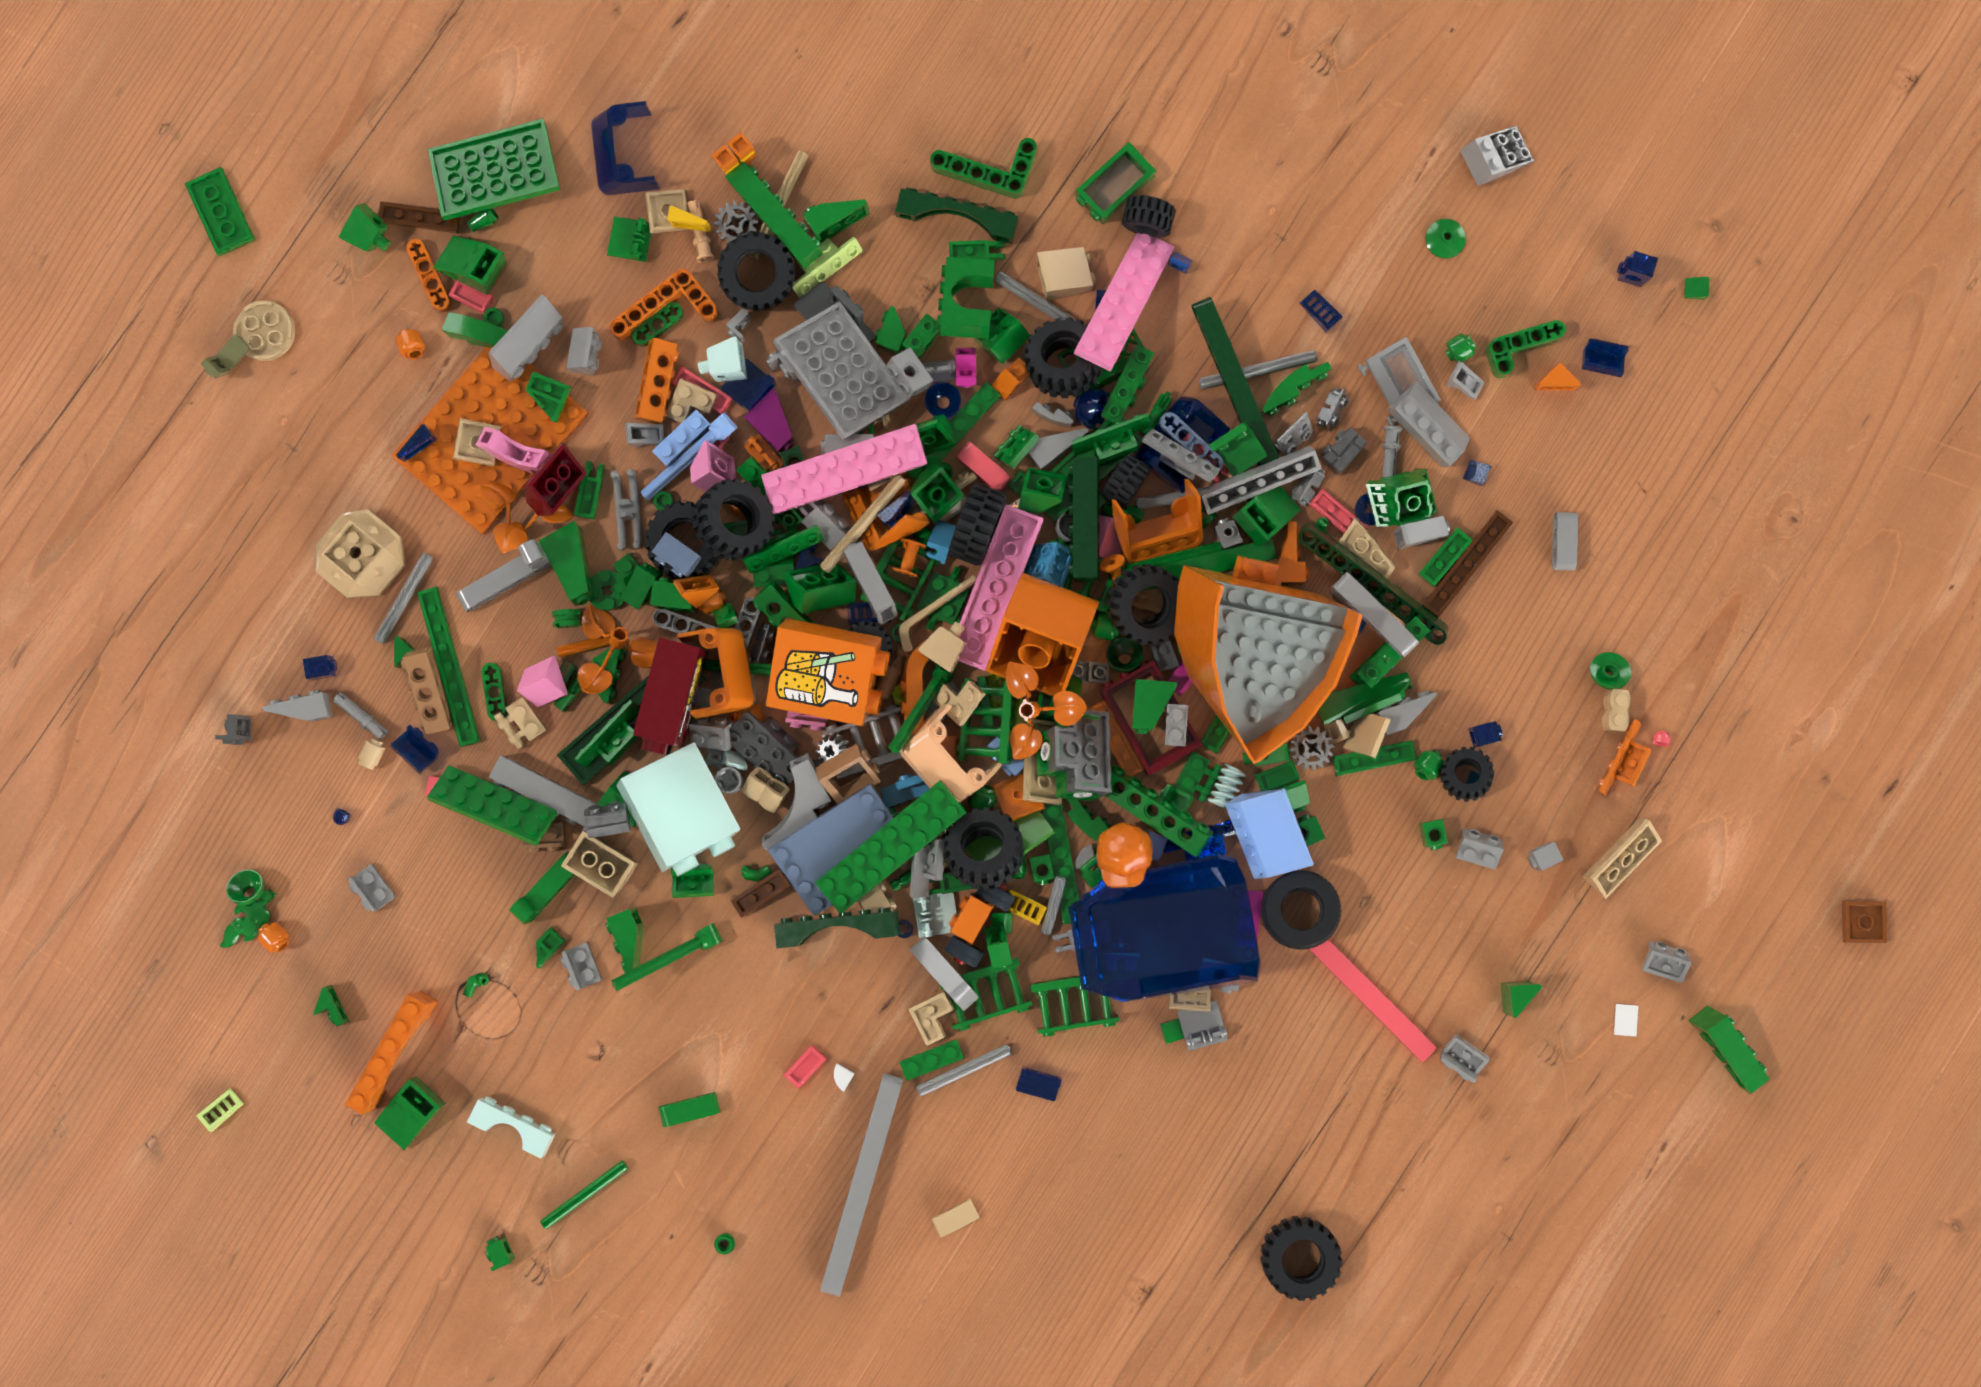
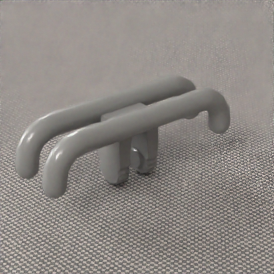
M633 469L627 471L631 500L623 499L620 475L617 471L611 472L618 531L617 549L620 551L626 548L625 520H633V547L635 549L642 547L638 483Z

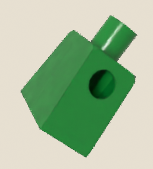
M367 204L355 205L338 237L366 252L375 250L377 247L386 251L391 245V241L384 237L388 228L387 224Z
M1287 742L1269 754L1268 758H1264L1256 763V765L1263 766L1290 761ZM1245 752L1242 753L1245 765L1253 763Z

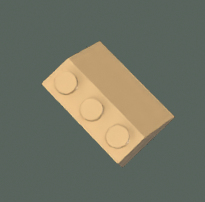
M582 831L561 866L610 897L615 898L639 863L597 837L588 838L587 832Z

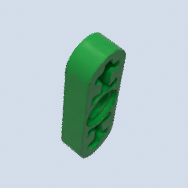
M671 302L664 306L633 331L632 337L635 343L641 347L647 346L649 340L658 338L678 323L684 315L682 307L676 302ZM670 309L677 310L678 315L669 316L671 314ZM663 314H665L666 317H668L670 321L669 323H667L666 319L662 316ZM657 319L662 320L664 323L663 327L659 330L653 328V322ZM647 326H649L651 331L654 333L653 335H651V333L648 332V329L646 328ZM640 332L642 334L647 333L645 335L646 340L643 341L642 339H639L638 334Z
M487 663L481 670L487 714L491 720L496 721L493 715V711H496V704H491V701L501 700L502 703H497L498 709L502 710L504 718L508 715L505 709L507 702L500 666L494 663ZM490 667L496 670V673L493 674V679L495 681L498 680V683L488 684V681H492L491 675H487ZM494 686H497L500 690V694L496 698H492L489 694L490 689Z

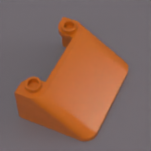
M867 484L842 492V497L854 524L873 503L871 497L874 495L870 492ZM905 501L879 513L860 538L867 550L875 551L922 530L929 521L924 513L917 512L911 516Z

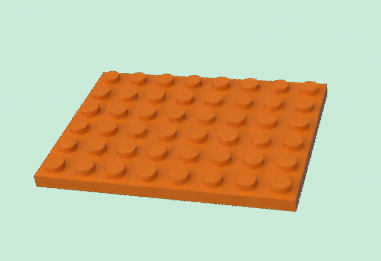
M488 347L479 354L391 455L481 534H484L504 512L506 506L494 507L487 504L481 497L480 487L487 483L503 484L509 487L514 492L515 497H517L535 473L520 470L495 458L494 467L453 459L460 418L501 426L500 432L515 442L527 447L546 450L551 455L589 414L568 396L558 423H554L525 390L532 372L545 375L528 363L524 368L523 374L518 379L515 378L510 382L492 368L489 351L492 348Z

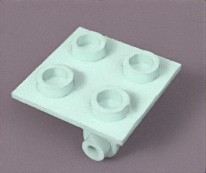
M939 893L928 895L927 897L913 898L919 938L952 933L950 931L951 926L948 923L953 914H957L953 893Z

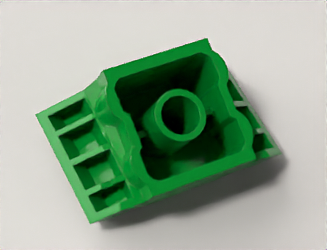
M1415 468L1413 472H1402L1390 477H1381L1379 480H1369L1366 483L1377 527H1389L1392 525L1399 527L1400 525L1430 519L1431 515L1437 512L1427 469Z

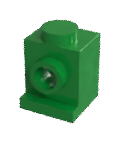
M495 1236L486 1241V1257L489 1262L493 1263V1266L490 1268L491 1271L499 1269L515 1259L506 1236L500 1239L498 1236Z

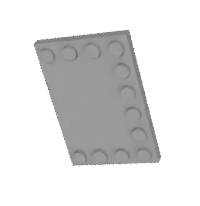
M840 301L785 332L773 341L843 441L910 400L900 391L898 383L889 375L886 365Z

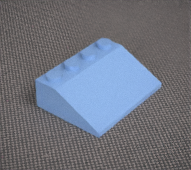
M1284 788L1240 794L1225 804L1254 879L1269 878L1313 865Z

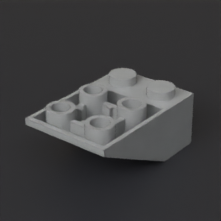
M1517 126L1474 139L1460 150L1477 186L1494 181L1534 161Z

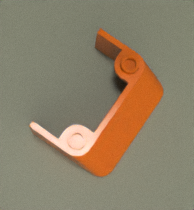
M1188 478L1184 479L1186 496L1180 497L1172 503L1171 514L1135 524L1133 517L1130 514L1124 513L1116 499L1112 500L1114 527L1124 556L1130 564L1197 547L1201 544L1203 540L1201 498Z
M706 628L677 634L678 639L682 643L699 640L700 644L706 649L717 648L724 688L715 689L711 693V707L691 710L690 712L696 719L745 710L753 706L755 702L745 639L740 630L735 628Z

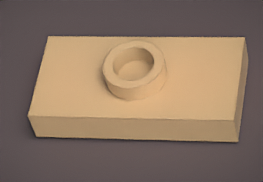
M1170 987L1169 1009L1210 1012L1211 990Z

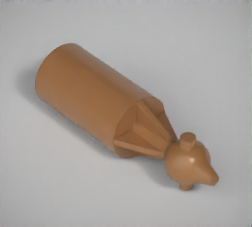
M902 646L894 648L896 657L888 663L886 675L880 676L874 690L883 691L882 700L887 702L902 674V658L909 655Z

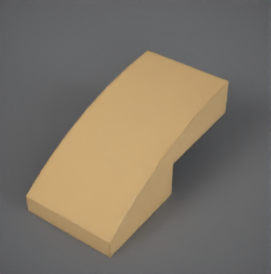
M967 1199L952 1209H947L931 1220L939 1237L942 1238L980 1217L971 1199Z

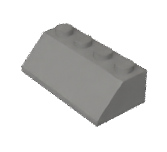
M543 294L489 351L492 368L510 382L515 378L518 379L523 374L528 363L532 364L537 358V353L541 349L547 348L550 339L554 335H558L564 327L562 316Z
M1414 381L1387 410L1441 467H1450L1463 454L1470 440V437L1417 381Z

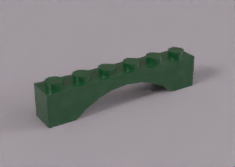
M910 187L906 189L901 188L895 210L896 217L915 222L924 217L938 214L958 215L978 224L993 240L1003 241L1008 244H1013L1018 224V216L1011 211L999 212L990 206L982 208L969 201L964 203L957 202L952 197H945L944 199L937 197L936 194L931 192L919 193L918 190Z
M891 907L879 908L878 913H871V909L860 910L859 915H852L851 911L839 913V917H832V913L819 915L820 919H812V915L802 916L800 921H793V917L780 919L781 923L774 924L776 949L801 946L818 931L832 926L856 928L869 934L874 939L899 936L898 910L891 911Z

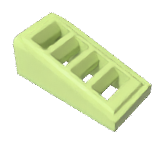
M230 1088L196 1116L209 1132H213L244 1103ZM228 1096H229V1097L234 1101V1103H235V1105H234L233 1107H232L231 1104L226 1100V1098H227ZM223 1102L229 1110L225 1112L219 1105ZM215 1108L222 1114L221 1117H218L213 1111ZM209 1113L216 1120L215 1122L212 1123L210 1119L207 1117Z

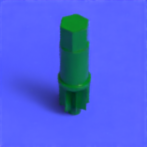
M1166 391L1165 394H1160L1149 414L1150 427L1140 430V433L1146 435L1151 429H1155L1161 416L1165 414L1172 401V398H1170L1171 393Z

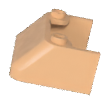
M948 704L935 709L909 736L900 752L902 757L929 788L942 780L957 800L962 802L983 787L1002 764L995 763L983 769L972 768L967 773L964 772L940 744L945 739L947 733L945 726L940 720L952 708Z

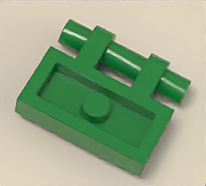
M1020 425L1015 430H1011L1007 440L997 447L998 450L993 455L997 460H1001L1005 465L1013 469L1017 467L1040 439L1034 432L1026 428L1024 429Z
M1192 751L1174 787L1191 796L1195 790L1199 791L1200 795L1197 800L1205 803L1207 797L1211 796V790L1216 780L1219 781L1218 776H1221L1220 772L1223 767L1215 764L1213 770L1208 769L1207 767L1211 760ZM1203 774L1209 776L1204 787L1199 785Z

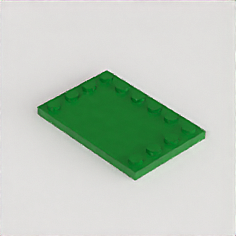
M544 118L428 149L443 221L561 190Z

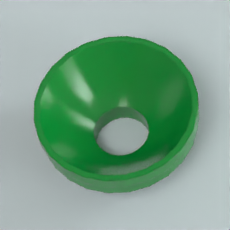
M250 869L242 870L230 878L226 886V894L237 905L251 904L262 895L265 886L264 880L257 871ZM255 888L253 895L245 897V892L248 889Z

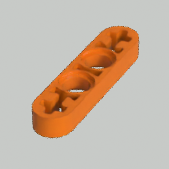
M419 239L410 240L406 249L432 306L439 312L448 311L452 304L438 271L433 269L435 264L426 245ZM415 245L420 247L419 252L423 257L419 258L418 254L413 251ZM423 262L430 263V268L426 272L420 270V265ZM433 279L437 280V288L433 290L429 289V281ZM435 294H439L443 300H446L443 302V307L438 304L439 299Z

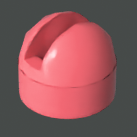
M1664 730L1656 732L1652 743L1668 747L1670 744L1669 733Z

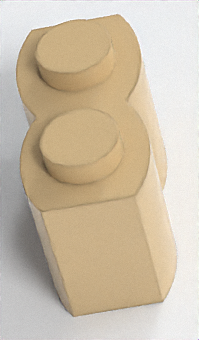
M1612 689L1606 691L1603 700L1605 712L1602 717L1604 731H1626L1629 724L1627 710L1631 701L1628 690Z
M756 767L749 774L741 789L748 798L758 801L765 810L772 813L778 810L790 791L787 785L773 778L770 773L760 767Z

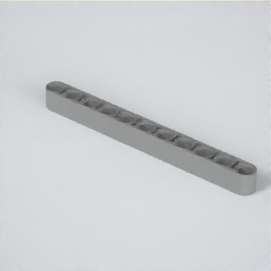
M886 1073L883 1074L820 1289L821 1292L838 1297L841 1295L903 1078Z

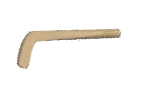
M974 575L901 624L899 634L905 652L913 651L909 637L910 628L975 584L977 579Z

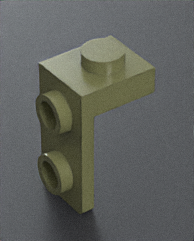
M235 334L216 356L205 358L201 365L205 368L206 373L215 379L226 376L251 348L238 334Z

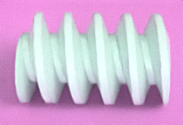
M1227 764L1225 765L1228 769H1221L1225 776H1218L1221 784H1214L1218 791H1211L1215 799H1208L1209 802L1226 809L1225 804L1230 799L1236 797L1233 792H1240L1236 787V784L1243 785L1239 777L1247 776L1243 771Z

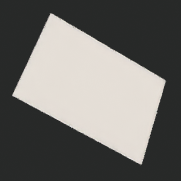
M1616 1004L1614 1035L1636 1037L1638 1006Z

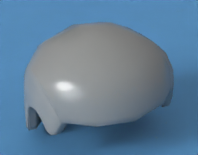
M1064 512L1056 521L1055 529L1061 540L1072 543L1073 536L1069 534V524H1073V516H1070L1069 512Z

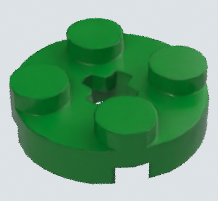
M602 570L592 576L591 584L594 597L590 598L589 601L593 606L603 611H611L620 608L625 603L620 597L626 587V583L620 574L614 571ZM610 585L612 594L604 596L603 588Z

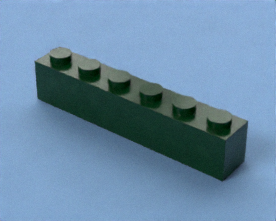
M1097 457L1073 458V464L1069 465L1070 477H1073V484L1069 485V494L1073 496V504L1069 505V514L1073 516V524H1069V534L1073 536V544H1069V554L1073 556V564H1069V574L1073 576L1075 582L1099 581V460Z

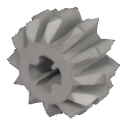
M830 733L829 736H822V741L817 743L820 749L815 751L821 755L818 760L826 762L848 749L846 745L849 741H842L843 735L841 734L836 736L835 733Z

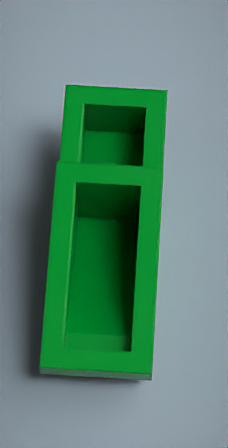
M451 312L448 313L442 327V331L450 338L466 340L472 345L493 348L508 332L506 329L485 321Z

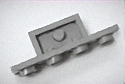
M1151 429L1143 437V443L1161 453L1159 459L1161 462L1191 480L1199 476L1207 482H1211L1219 474V468L1154 429Z
M934 838L912 856L910 897H927L929 895V880H942L944 870V839Z

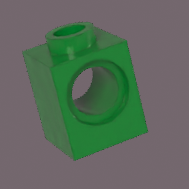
M1443 819L1419 823L1424 847H1430V850H1437L1443 848L1442 844L1448 843ZM1433 829L1438 833V838L1435 841H1432L1429 837V833Z
M1050 854L1029 858L1034 883L1039 882V885L1051 883L1050 879H1054ZM1040 864L1048 867V873L1045 876H1039L1036 872Z

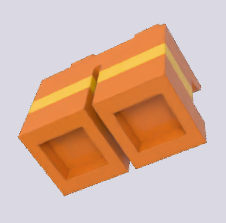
M741 132L727 142L728 147L723 145L711 155L717 163L716 165L725 175L729 174L742 161L748 165L757 157L752 144Z

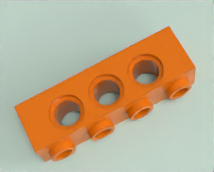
M657 338L649 340L634 419L653 424L662 423L666 419V401L671 396L669 385L675 375L673 364L677 361L679 351L676 350V343ZM658 357L664 359V367L658 364ZM655 377L661 380L660 387L654 384ZM651 396L657 399L656 407L650 403Z

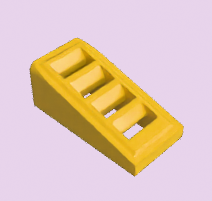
M670 206L667 220L672 227L711 232L712 228L707 220L675 206Z
M1010 889L1009 893L1016 896L1017 899L1013 908L1010 907L1008 911L1039 925L1047 906ZM1021 899L1025 900L1021 910H1016ZM1028 903H1031L1032 906L1028 914H1024ZM1037 906L1039 911L1034 919L1031 916Z

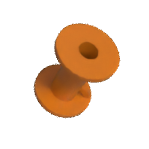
M902 538L901 541L906 549L900 569L892 568V570L917 578L918 575L912 573L918 549H926L927 546Z
M1121 554L1110 555L1101 561L1099 567L1103 572H1110L1114 581L1117 576L1122 575L1121 567L1125 563V558Z

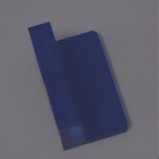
M1022 1067L1016 1091L1055 1101L1062 1078Z

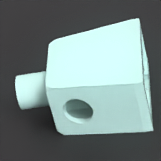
M736 336L709 347L706 350L708 360L698 362L699 372L701 374L709 372L717 382L748 379L743 344Z

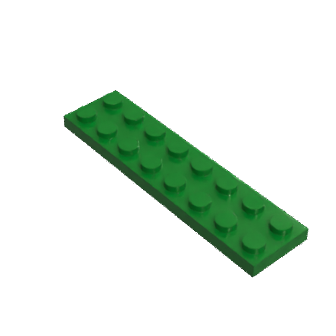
M940 780L819 878L815 884L839 913L844 912L962 817L967 810L944 782Z

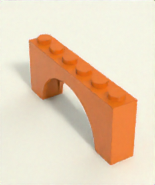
M422 991L407 994L345 1103L347 1107L361 1115L378 1108L387 1092L385 1084L397 1058L414 1032L429 1018L438 1000Z

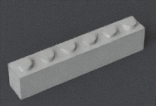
M1307 446L1199 490L1202 510L1207 515L1321 470L1316 451Z
M500 755L489 778L494 780L493 784L502 788L507 786L516 794L524 795L535 802L557 810V816L559 814L565 816V821L573 825L577 823L583 825V830L587 832L584 810L588 809L589 806L598 805L592 800L506 756Z

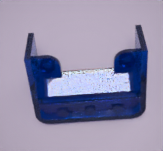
M646 101L613 105L592 120L591 128L598 187L605 195L660 189L655 176L635 178L634 171L630 165L617 164L613 126L624 124L627 118L651 116V111Z

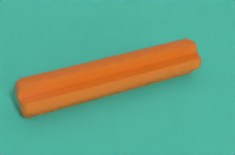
M602 636L598 640L586 639L558 646L557 653L562 658L610 646V637L605 639Z

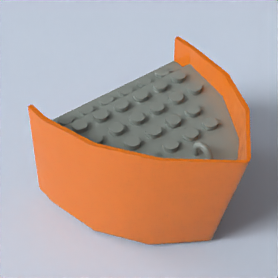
M1237 556L1232 575L1183 565L1177 591L1174 634L1187 676L1253 763H1258L1302 731L1337 686L1357 637L1363 615L1321 594L1274 584L1279 565L1275 563Z

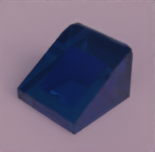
M1470 460L1463 479L1482 486L1485 484L1491 465Z

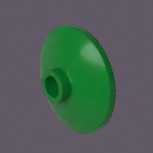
M1440 219L1428 228L1425 240L1429 251L1433 255L1448 259L1457 256L1463 250L1466 243V235L1462 226L1456 221ZM1444 234H1449L1451 238L1449 240L1445 239Z
M1605 652L1597 655L1592 660L1590 675L1594 682L1602 688L1609 690L1620 689L1629 682L1631 668L1627 660L1619 654Z

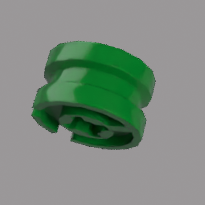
M580 609L552 611V617L555 619L553 628L580 627Z

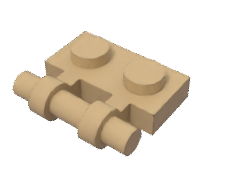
M523 696L505 708L509 713L507 717L504 718L501 712L494 715L498 722V727L505 731L509 737V742L514 744L517 749L524 746L520 739L522 736L525 735L531 741L547 729ZM512 721H515L520 728L517 732L509 724Z

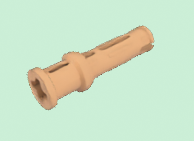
M693 200L688 202L690 213L703 219L700 201ZM693 230L695 236L693 245L697 250V262L706 263L714 260V255L711 254L710 249L711 239L707 236L706 232Z

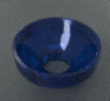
M936 383L925 394L926 409L934 417L944 414L947 419L951 418L961 407L960 392L950 383ZM942 397L949 400V406L944 409L937 405L938 400Z

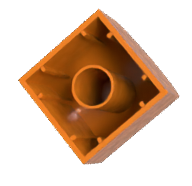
M1022 572L1003 616L985 671L1006 679V670L1009 662L1026 664L1034 668L1038 674L1039 683L1035 690L1053 697L1058 692L1066 691L1100 601Z

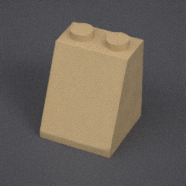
M1084 247L1037 253L1036 264L1045 300L1051 301L1093 291V284H1096L1094 272L1089 270L1088 265L1091 264L1089 252L1085 253Z

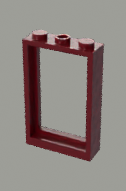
M1148 660L1142 662L1138 670L1132 673L1119 675L1121 679L1115 683L1113 680H1110L1103 684V690L1100 691L1148 776L1203 746L1187 719L1186 736L1188 740H1186V746H1176L1149 761L1111 695L1148 673L1152 675L1154 681H1165L1154 660L1150 663ZM1172 694L1168 704L1179 705L1176 698Z

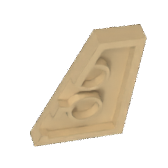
M1355 517L1338 542L1388 579L1396 565L1359 519Z

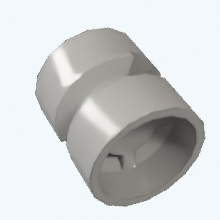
M724 767L717 772L715 782L721 792L734 794L742 789L744 776L736 768Z

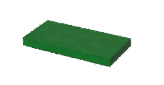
M222 167L184 183L218 256L256 240Z

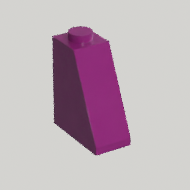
M772 388L744 418L780 453L793 446L794 438L778 395Z

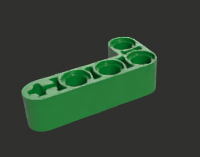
M1554 320L1494 338L1485 349L1492 374L1496 378L1506 377L1514 368L1511 355L1558 341L1566 332L1565 324L1562 321ZM1551 329H1553V331H1556V330H1557V332H1558L1557 334H1556V332L1549 333L1548 335L1546 334V333H1548ZM1531 333L1537 334L1539 341H1534ZM1512 339H1517L1520 342V347L1514 346ZM1493 344L1498 345L1501 348V352H1495L1492 347ZM1499 363H1502L1507 367L1506 372H1503L1499 369Z
M568 851L556 861L524 897L519 898L510 907L509 911L524 925L531 923L575 876V874L561 866L569 854Z

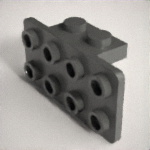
M821 282L795 302L794 308L808 320L840 301L869 343L875 338V334L863 323L864 311L862 307L857 303L855 304L850 299L849 294L845 290H841L837 285L830 289L824 282Z
M745 712L729 729L731 745L755 768L760 767L766 770L773 778L780 780L788 786L794 780L790 769V761L798 758L793 751L799 744L792 735L788 734L781 727L779 722L771 717L762 724L751 712Z

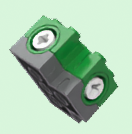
M1087 710L1077 723L1070 726H1063L1054 718L1055 726L1042 732L1043 744L1037 752V776L1055 777L1056 798L1094 801L1112 793L1110 782L1111 747L1109 743L1110 712Z

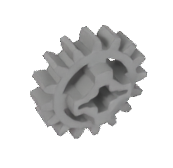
M733 201L732 206L726 202V209L720 207L721 214H715V217L719 219V221L714 222V225L719 227L716 233H722V241L727 238V243L736 239V236H731L727 232H735L738 236L747 234V232H757V229L753 227L758 224L757 220H753L756 214L755 212L750 213L752 209L750 206L745 209L744 202H741L739 206L736 201ZM734 210L742 211V212H744L745 214H742V215L736 214V213L734 212ZM728 214L727 222L723 223L724 217ZM734 219H737V221H741L739 222V227L737 228L733 225ZM749 222V228L744 233L743 230L745 228V225Z
M1308 726L1307 731L1303 729L1300 731V735L1296 734L1294 736L1296 740L1289 742L1294 745L1293 748L1289 749L1290 752L1295 754L1291 759L1297 758L1296 765L1299 766L1303 763V769L1305 770L1308 766H1311V770H1315L1316 765L1319 768H1323L1322 762L1329 763L1330 761L1327 756H1333V753L1329 751L1330 748L1334 747V745L1329 744L1332 738L1325 737L1326 730L1320 733L1319 727L1312 731V727ZM1310 734L1316 735V737H1314L1313 740H1309L1304 736ZM1322 742L1324 743L1325 747L1324 752L1321 750ZM1299 744L1302 746V753H1301V754H1299V751H1298V745H1299ZM1307 744H1314V750L1316 751L1309 753V747L1307 746ZM1314 756L1316 759H1319L1315 762L1306 761L1307 759H1309V757Z

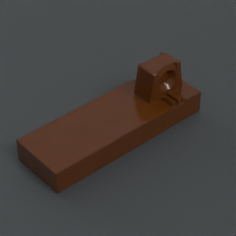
M778 869L730 901L742 918L792 886L782 870Z

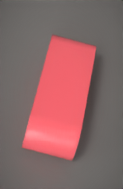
M969 441L955 455V458L962 465L971 470L990 488L1002 491L1012 480L1002 468Z

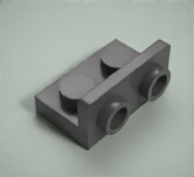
M227 714L224 724L227 735H215V739L222 740V744L244 745V741H251V716Z

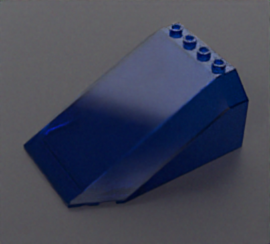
M1216 854L1147 869L1143 881L1135 887L1111 888L1102 879L1095 888L1085 893L1079 901L1074 902L1069 907L1081 989L1121 1002H1129L1258 981L1261 961L1247 882L1235 858Z

